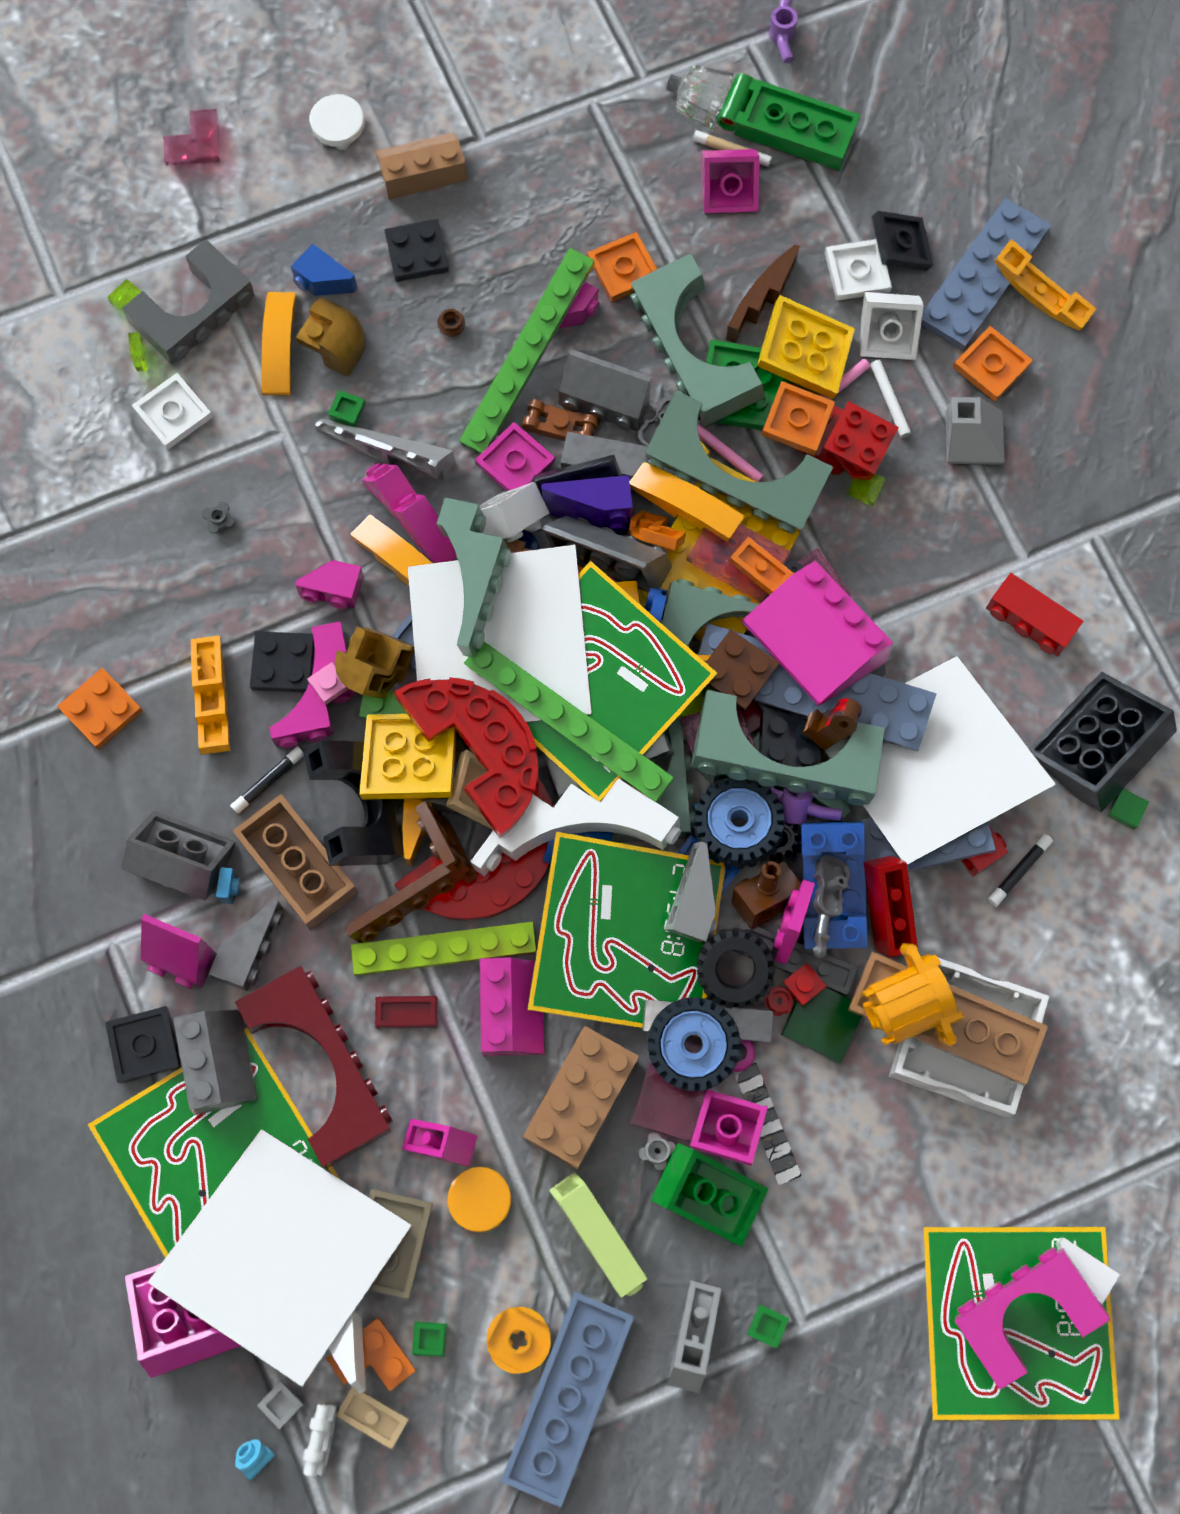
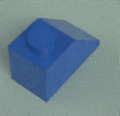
M314 244L291 265L295 285L302 291L308 290L314 296L354 293L357 290L355 275Z

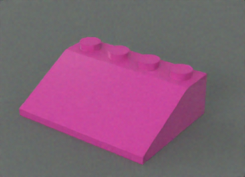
M816 561L790 576L742 621L748 630L818 706L886 663L894 644Z
M161 1264L125 1276L138 1361L150 1378L241 1346L148 1283Z

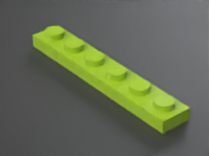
M533 922L351 944L354 976L480 961V958H505L537 954Z

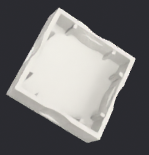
M939 958L941 965L938 967L948 984L1042 1023L1049 1000L1048 995L1007 981L989 979L970 968ZM913 1038L898 1044L889 1074L891 1078L1005 1118L1016 1114L1023 1090V1085Z

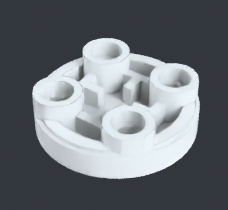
M330 95L322 98L314 105L310 113V125L313 135L320 142L329 146H335L339 150L347 149L350 143L354 142L364 129L365 121L361 106L354 99L345 95Z

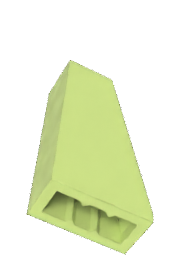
M574 1172L549 1191L621 1298L625 1295L631 1296L643 1287L642 1283L647 1280V1277L585 1182Z

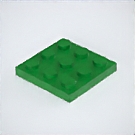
M710 340L706 363L721 367H732L751 362L762 383L765 398L714 423L763 431L781 381L788 383L789 380L757 366L762 348Z

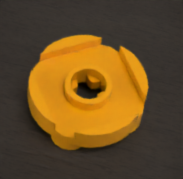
M527 1307L509 1308L498 1314L491 1322L486 1337L488 1351L493 1362L502 1370L513 1374L530 1372L540 1366L546 1359L551 1346L550 1329L544 1318L538 1312ZM522 1330L526 1333L524 1338L528 1341L526 1347L520 1346L517 1350L512 1347L513 1341L510 1339V1335L512 1333L518 1334Z

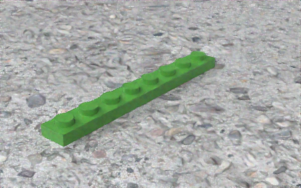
M569 248L459 441L462 445L481 454L494 442L595 265L593 259Z
M486 642L483 643L481 649H477L475 658L468 657L464 662L470 669L654 802L658 803L675 778Z

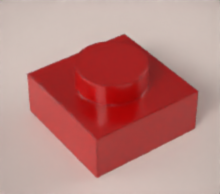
M805 963L783 981V985L801 1007L827 987L808 963Z

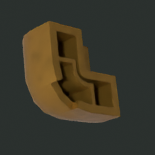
M319 298L309 308L310 316L296 336L297 343L321 354L324 366L349 377L366 347L364 328L359 319L348 309L326 298Z
M356 627L354 634L350 638L347 652L337 650L335 657L336 674L341 683L357 693L375 698H387V692L396 683L402 684L415 653L414 646L367 627Z

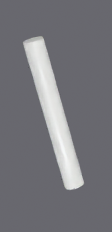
M876 360L870 364L894 423L899 427V435L901 438H906L911 435V431L881 360Z

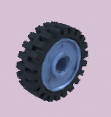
M729 777L728 781L724 782L721 779L717 781L716 786L711 785L707 788L706 793L702 794L696 806L694 830L697 842L707 843L708 856H711L717 864L720 862L724 863V867L731 868L733 865L737 866V869H744L746 865H749V868L756 866L758 862H765L768 856H772L776 851L784 832L783 806L781 802L779 803L778 796L775 792H770V787L762 786L758 781H748V779L734 780ZM736 818H742L747 824L743 827H737L731 821Z
M683 998L667 1005L654 1019L648 1034V1053L654 1069L670 1085L686 1091H703L719 1085L732 1073L740 1056L741 1040L734 1019L722 1006L705 998ZM691 1035H698L703 1041V1047L698 1053H691L686 1048V1039Z

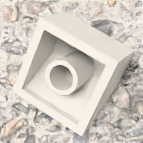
M865 292L861 317L860 356L916 360L924 306L921 297Z
M535 482L498 494L480 505L486 517V526L483 534L502 537L508 543L522 537V530L528 531L541 524L540 519L549 514Z

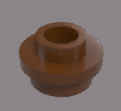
M446 309L438 317V329L446 336H457L465 328V318L456 309ZM449 322L456 323L454 326H447Z

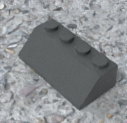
M566 515L546 524L543 528L552 548L569 545L576 546L577 565L584 568L591 561L608 577L612 576L619 582L637 581L638 589L648 593L650 588H661L672 568L667 552L661 547L644 545L632 536H620L608 527H596L581 517L575 519Z

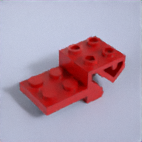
M848 401L843 410L833 406L815 456L796 448L793 449L832 466L831 474L839 475L845 469L852 479L871 480L899 427Z

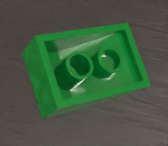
M677 1143L650 1201L742 1247L768 1188L692 1148Z

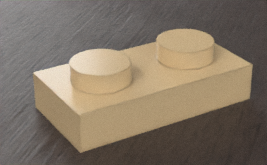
M351 1387L336 1414V1417L391 1450L394 1448L409 1420L408 1417L365 1392L360 1394L353 1387Z

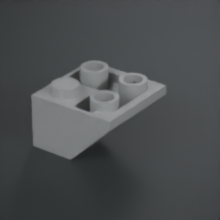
M952 397L945 412L947 464L1004 465L1003 411L982 398Z

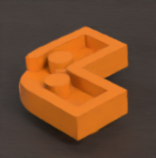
M640 511L630 521L629 533L633 537L657 545L667 552L676 550L684 544L686 536L684 531L667 527L668 517L647 511Z

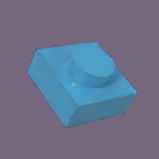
M220 867L216 898L221 903L233 904L234 896H238L240 893L241 879L237 878L233 868Z

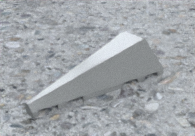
M320 419L315 424L316 430L383 463L391 464L393 459L396 458L445 481L455 464L453 450L325 419Z

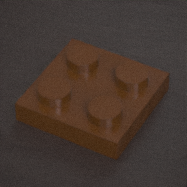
M730 629L706 661L717 672L706 686L715 692L737 696L736 707L745 712L778 668L779 662Z

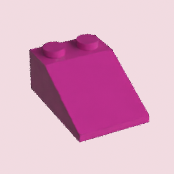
M144 914L141 919V960L148 965L147 971L160 977H164L165 973L176 977L175 983L188 989H192L193 985L202 988L217 953L202 938Z

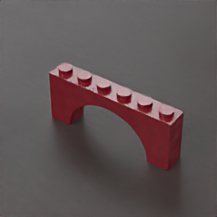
M299 966L235 1001V1004L252 1033L273 1027L294 1029L310 1036L328 1054L336 1077L335 1102L325 1124L308 1138L321 1166L327 1169L390 1133L391 1130L388 1124L393 1122L386 1107L383 1105L378 1108L373 1099L378 1093L370 1078L363 1080L358 1070L363 1065L355 1050L348 1053L344 1042L349 1039L342 1026L338 1024L334 1027L329 1018L334 1012L326 997L320 1000L314 989L320 986L312 971L305 973L302 966Z

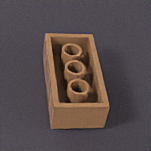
M282 794L233 830L237 839L310 931L359 894L355 885L339 866H329L326 849Z
M584 1026L526 1129L523 1140L578 1170L637 1064L639 1056Z

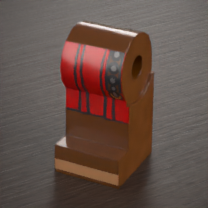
M843 698L837 702L836 707L824 714L816 709L809 714L803 733L823 750H826L856 730L858 718L862 713V707L853 699Z

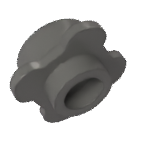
M220 502L218 506L213 508L207 507L202 511L203 518L208 522L207 529L210 533L224 532L234 526L235 519L230 516V507L226 502Z

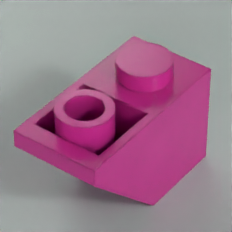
M332 560L299 578L295 586L299 596L306 601L313 603L318 602V600L325 601L339 609H346V607L355 608L364 575L361 566Z

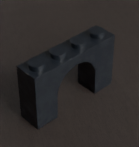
M321 740L303 751L310 780H337L347 784L356 792L364 809L363 826L340 827L323 837L329 866L386 865L404 855L392 800L361 799L360 783L364 742Z

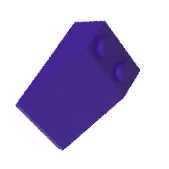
M629 475L542 484V498L549 511V515L558 518L566 515L575 519L581 517L596 527H608L618 535L629 530L633 510Z

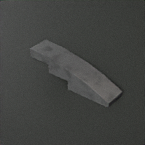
M645 1000L642 1031H649L656 1016L673 1002ZM722 1006L734 1019L741 1040L771 1042L773 1011L739 1009L736 1007L727 1008Z

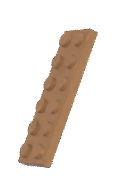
M871 952L848 1011L868 1019L863 1003L869 1001V998L861 996L860 993L867 990L869 985L903 971L908 967ZM949 984L958 1012L962 1011L964 1016L963 1020L951 1025L953 1033L957 1038L956 1043L952 1046L941 1043L938 1040V1034L934 1027L911 1038L1023 1086L1027 1085L1048 1026Z

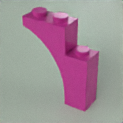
M377 463L365 471L367 476L361 479L366 489L377 497L392 513L426 558L432 563L448 562L457 558L449 537H444L436 524L438 515L424 495L416 494L398 465L386 463L380 465V463Z
M340 621L311 627L315 646L312 675L331 662L335 666L337 650L347 652L344 631ZM310 684L295 708L282 720L269 727L273 743L276 747L280 746L281 748L295 747L298 745V742L306 740L319 742L326 740L327 736L334 735L328 704L325 705ZM349 689L332 701L333 703L346 702L350 700V697L356 696V692Z

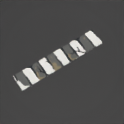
M753 1062L748 1069L734 1072L746 1101L768 1107L760 1139L778 1185H781L802 1175L757 1063Z

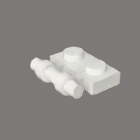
M331 1403L317 1404L314 1418H311L309 1426L312 1429L308 1449L304 1450L303 1460H305L304 1475L322 1476L326 1472L339 1405Z

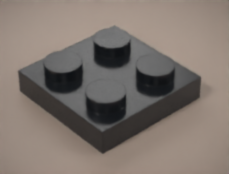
M877 211L872 216L882 265L928 271L933 266L922 217Z
M438 219L384 229L395 282L449 272Z
M255 631L250 679L251 690L305 693L309 685L307 678L312 676L313 634Z
M763 712L760 717L759 752L772 761L787 766L809 767L820 764V747L803 733L807 719Z
M167 1006L105 1022L117 1083L121 1084L181 1068L169 1008Z

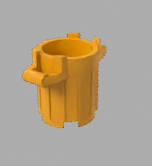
M903 944L900 952L904 955L908 968L869 985L867 990L860 993L861 996L869 998V1001L863 1003L873 1030L879 1028L884 1031L887 1037L881 1039V1042L885 1046L891 1043L896 1045L933 1027L938 1034V1040L943 1044L952 1046L956 1043L957 1038L953 1033L951 1025L963 1020L964 1016L962 1011L958 1012L950 986L938 967L941 965V962L935 954L930 955L929 953L921 957L916 945Z

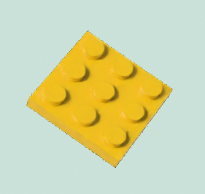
M780 295L774 305L757 366L823 396L834 399L838 394L855 328Z
M408 714L367 715L360 783L361 799L452 798L457 734L455 728L452 727L428 743Z

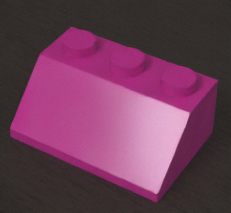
M480 958L482 1056L544 1055L543 1012L528 1010L535 961L517 958Z

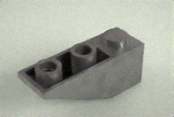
M274 899L220 945L209 972L213 979L247 992L250 985L254 986L261 972V968H258L261 958L268 955L272 946V939L270 937L273 929H278L283 920L284 911H281L282 905L278 900Z

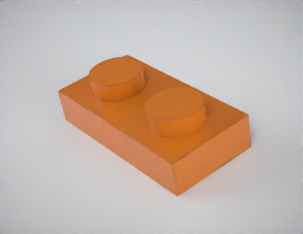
M749 536L729 559L731 564L768 594H772L794 574Z

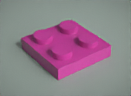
M515 422L475 459V465L506 492L532 483L534 475L546 472L555 463V457Z
M803 879L799 891L792 890L788 905L785 907L781 918L780 930H778L773 947L778 949L774 961L787 964L800 934L815 883Z

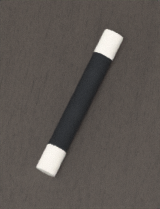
M298 746L294 748L234 801L230 807L239 814L304 756L302 750Z
M1042 835L987 899L990 904L997 907L1052 844L1053 839L1049 835Z

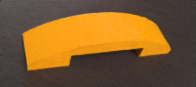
M1011 239L994 261L1001 273L1023 297L1055 320L1080 331L1096 308L1076 291L1071 295L1064 291L1029 261L1033 256Z
M268 292L262 332V395H291V349L293 320H295L296 292Z

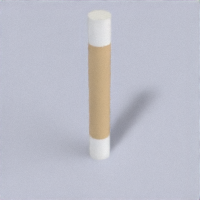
M698 130L695 131L693 141L718 150L749 149ZM758 152L760 156L759 164L769 167L772 156Z

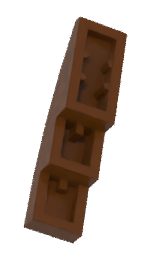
M794 244L777 258L755 281L740 302L728 324L726 340L736 343L746 321L757 324L766 302L775 305L778 297L782 295L795 266L800 246Z

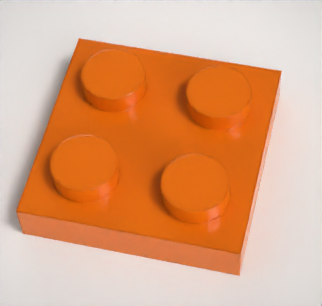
M637 232L587 252V256L595 261L593 270L611 302L634 293L631 282L657 270Z
M990 326L955 361L952 368L996 402L1031 366L1033 360Z
M781 381L761 435L815 456L835 401Z
M103 667L57 706L98 750L143 712L141 707Z

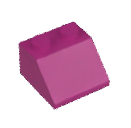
M756 149L702 151L704 213L759 211L760 156Z
M707 1089L690 1148L752 1166L768 1107Z

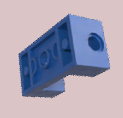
M864 821L802 823L804 880L815 883L804 918L805 949H813L816 946L814 936L816 935L818 913L813 906L815 891L818 889V882L814 874L816 873V861L825 855L834 856L842 860L850 870L849 888L845 891L842 890V898L844 899L842 902V913L830 919L828 932L830 937L827 941V949L867 948L866 891L863 866L865 861Z

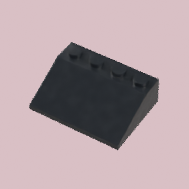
M1101 672L1028 749L1044 770L1076 798L1102 812L1177 732L1174 710Z

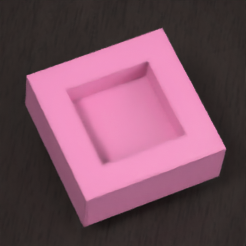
M332 662L307 678L309 684L325 705L349 690L348 687L341 683Z

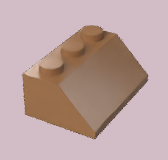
M453 132L375 151L388 200L467 181L465 159L459 139Z

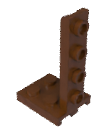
M426 801L415 807L420 817L417 823L425 835L429 834L432 843L429 844L430 849L438 860L441 859L443 863L348 923L346 926L348 936L359 943L374 940L379 935V932L389 926L399 924L403 921L404 916L412 911L426 907L431 899L439 894L451 891L459 881L464 880L470 883L478 878L449 820Z

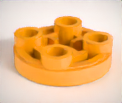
M474 1167L465 1170L455 1178L448 1192L450 1214L466 1230L472 1232L490 1231L505 1220L510 1210L511 1192L505 1179L492 1169Z

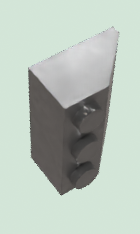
M571 349L559 388V404L572 412L580 411L586 414H593L599 418V421L606 420L615 423L617 427L623 430L632 429L638 431L649 404L651 377Z
M153 811L126 840L122 870L206 901L218 886L220 867L226 868L236 842Z
M239 1010L202 1011L173 1018L189 1109L192 1113L199 1115L258 1101L242 1017Z

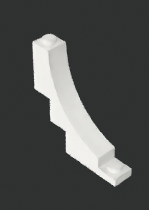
M620 779L616 781L601 803L573 784H570L554 808L533 795L527 810L518 823L501 838L493 830L470 862L477 872L486 876L489 870L493 871L499 865L502 859V852L516 861L530 850L555 839L556 832L567 834L599 831L621 833L649 842L664 850L668 843L672 845L678 839L681 833L680 821L678 816Z

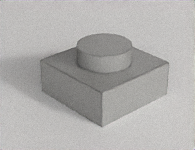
M280 1381L257 1407L280 1430L302 1408L304 1403L283 1381Z

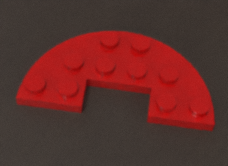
M449 677V679L438 680L428 678L415 681L394 691V697L428 743L452 727L455 728L487 771L464 787V791L498 837L504 836L518 823L527 810L538 778L536 744L528 724L519 711L492 689L489 691L475 685L474 681Z
M537 778L533 795L553 807L545 786ZM547 842L530 850L516 861L502 852V859L495 870H489L486 876L475 870L478 878L470 883L464 880L459 881L451 891L437 895L421 910H426L445 919L467 921L485 917L491 918L514 908L531 895L545 877L550 865L542 862ZM432 855L394 885L400 891L443 862L441 859L438 860L435 855Z

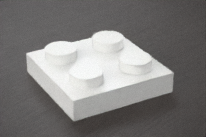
M877 239L826 247L825 256L836 301L864 297L865 292L890 293L892 286L887 266L881 263Z
M178 373L132 405L133 410L167 450L213 418L208 408Z

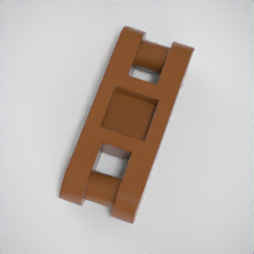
M531 399L527 407L529 413L528 416L524 417L522 428L532 433L565 441L567 431L593 436L592 433L598 427L599 418L593 414L583 415L546 405L537 399ZM539 416L546 417V423L540 422L538 420ZM575 426L583 427L582 431H574Z

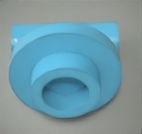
M254 1439L240 1446L236 1453L235 1466L249 1480H252L275 1454L269 1447Z

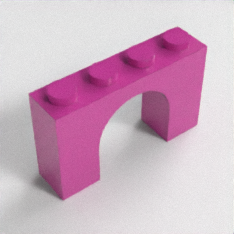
M1055 1247L1048 1249L1038 1257L1041 1262L1032 1268H1029L1027 1264L1020 1267L1011 1274L1013 1280L1003 1286L1000 1282H997L984 1291L985 1298L977 1303L971 1299L957 1309L959 1314L955 1316L956 1324L1000 1390L1027 1373L1026 1364L1008 1339L1003 1327L1005 1310L1015 1298L1027 1293H1041L1050 1296L1062 1306L1082 1337L1110 1321L1109 1314L1064 1248L1058 1251Z

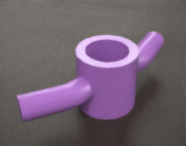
M781 0L779 7L775 8L772 12L769 28V38L778 45L783 62L786 64L794 59L789 47V43L794 39L798 20L796 11L790 7L793 0Z
M770 787V792L776 793L779 803L781 802L783 806L784 819L787 823H805L808 821L809 815L840 821L842 809L824 807L812 803L813 793H795L784 787L782 792L774 787Z

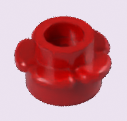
M774 986L769 990V994L765 995L764 1005L766 1008H769V1011H773L774 1016H782L784 1013L789 1014L794 1005V997L787 988ZM781 999L782 1003L778 1004L776 1000Z

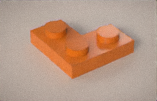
M379 1317L362 1329L364 1367L367 1369L371 1365L389 1391H392L417 1371ZM330 1354L325 1359L344 1385L348 1384L349 1382L335 1358Z

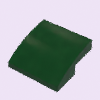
M826 988L803 1007H801L797 1000L795 1001L780 1035L805 1049H811L835 1063H841L862 1016L848 1011L852 1000Z

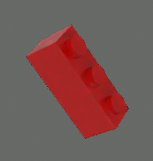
M1011 572L986 606V609L990 611V614L995 619L1002 622L1005 621L1014 627V630L1020 636L1032 639L1038 643L1041 650L1048 654H1054L1059 657L1084 622Z
M891 855L864 861L863 866L875 950L891 958L902 955L900 948L903 944H913L918 947L907 862Z

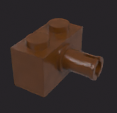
M768 861L767 866L765 863L762 865L759 875L751 879L745 878L735 885L731 904L748 927L753 930L783 914L785 907L788 905L792 890L799 891L801 882L784 861L780 864Z

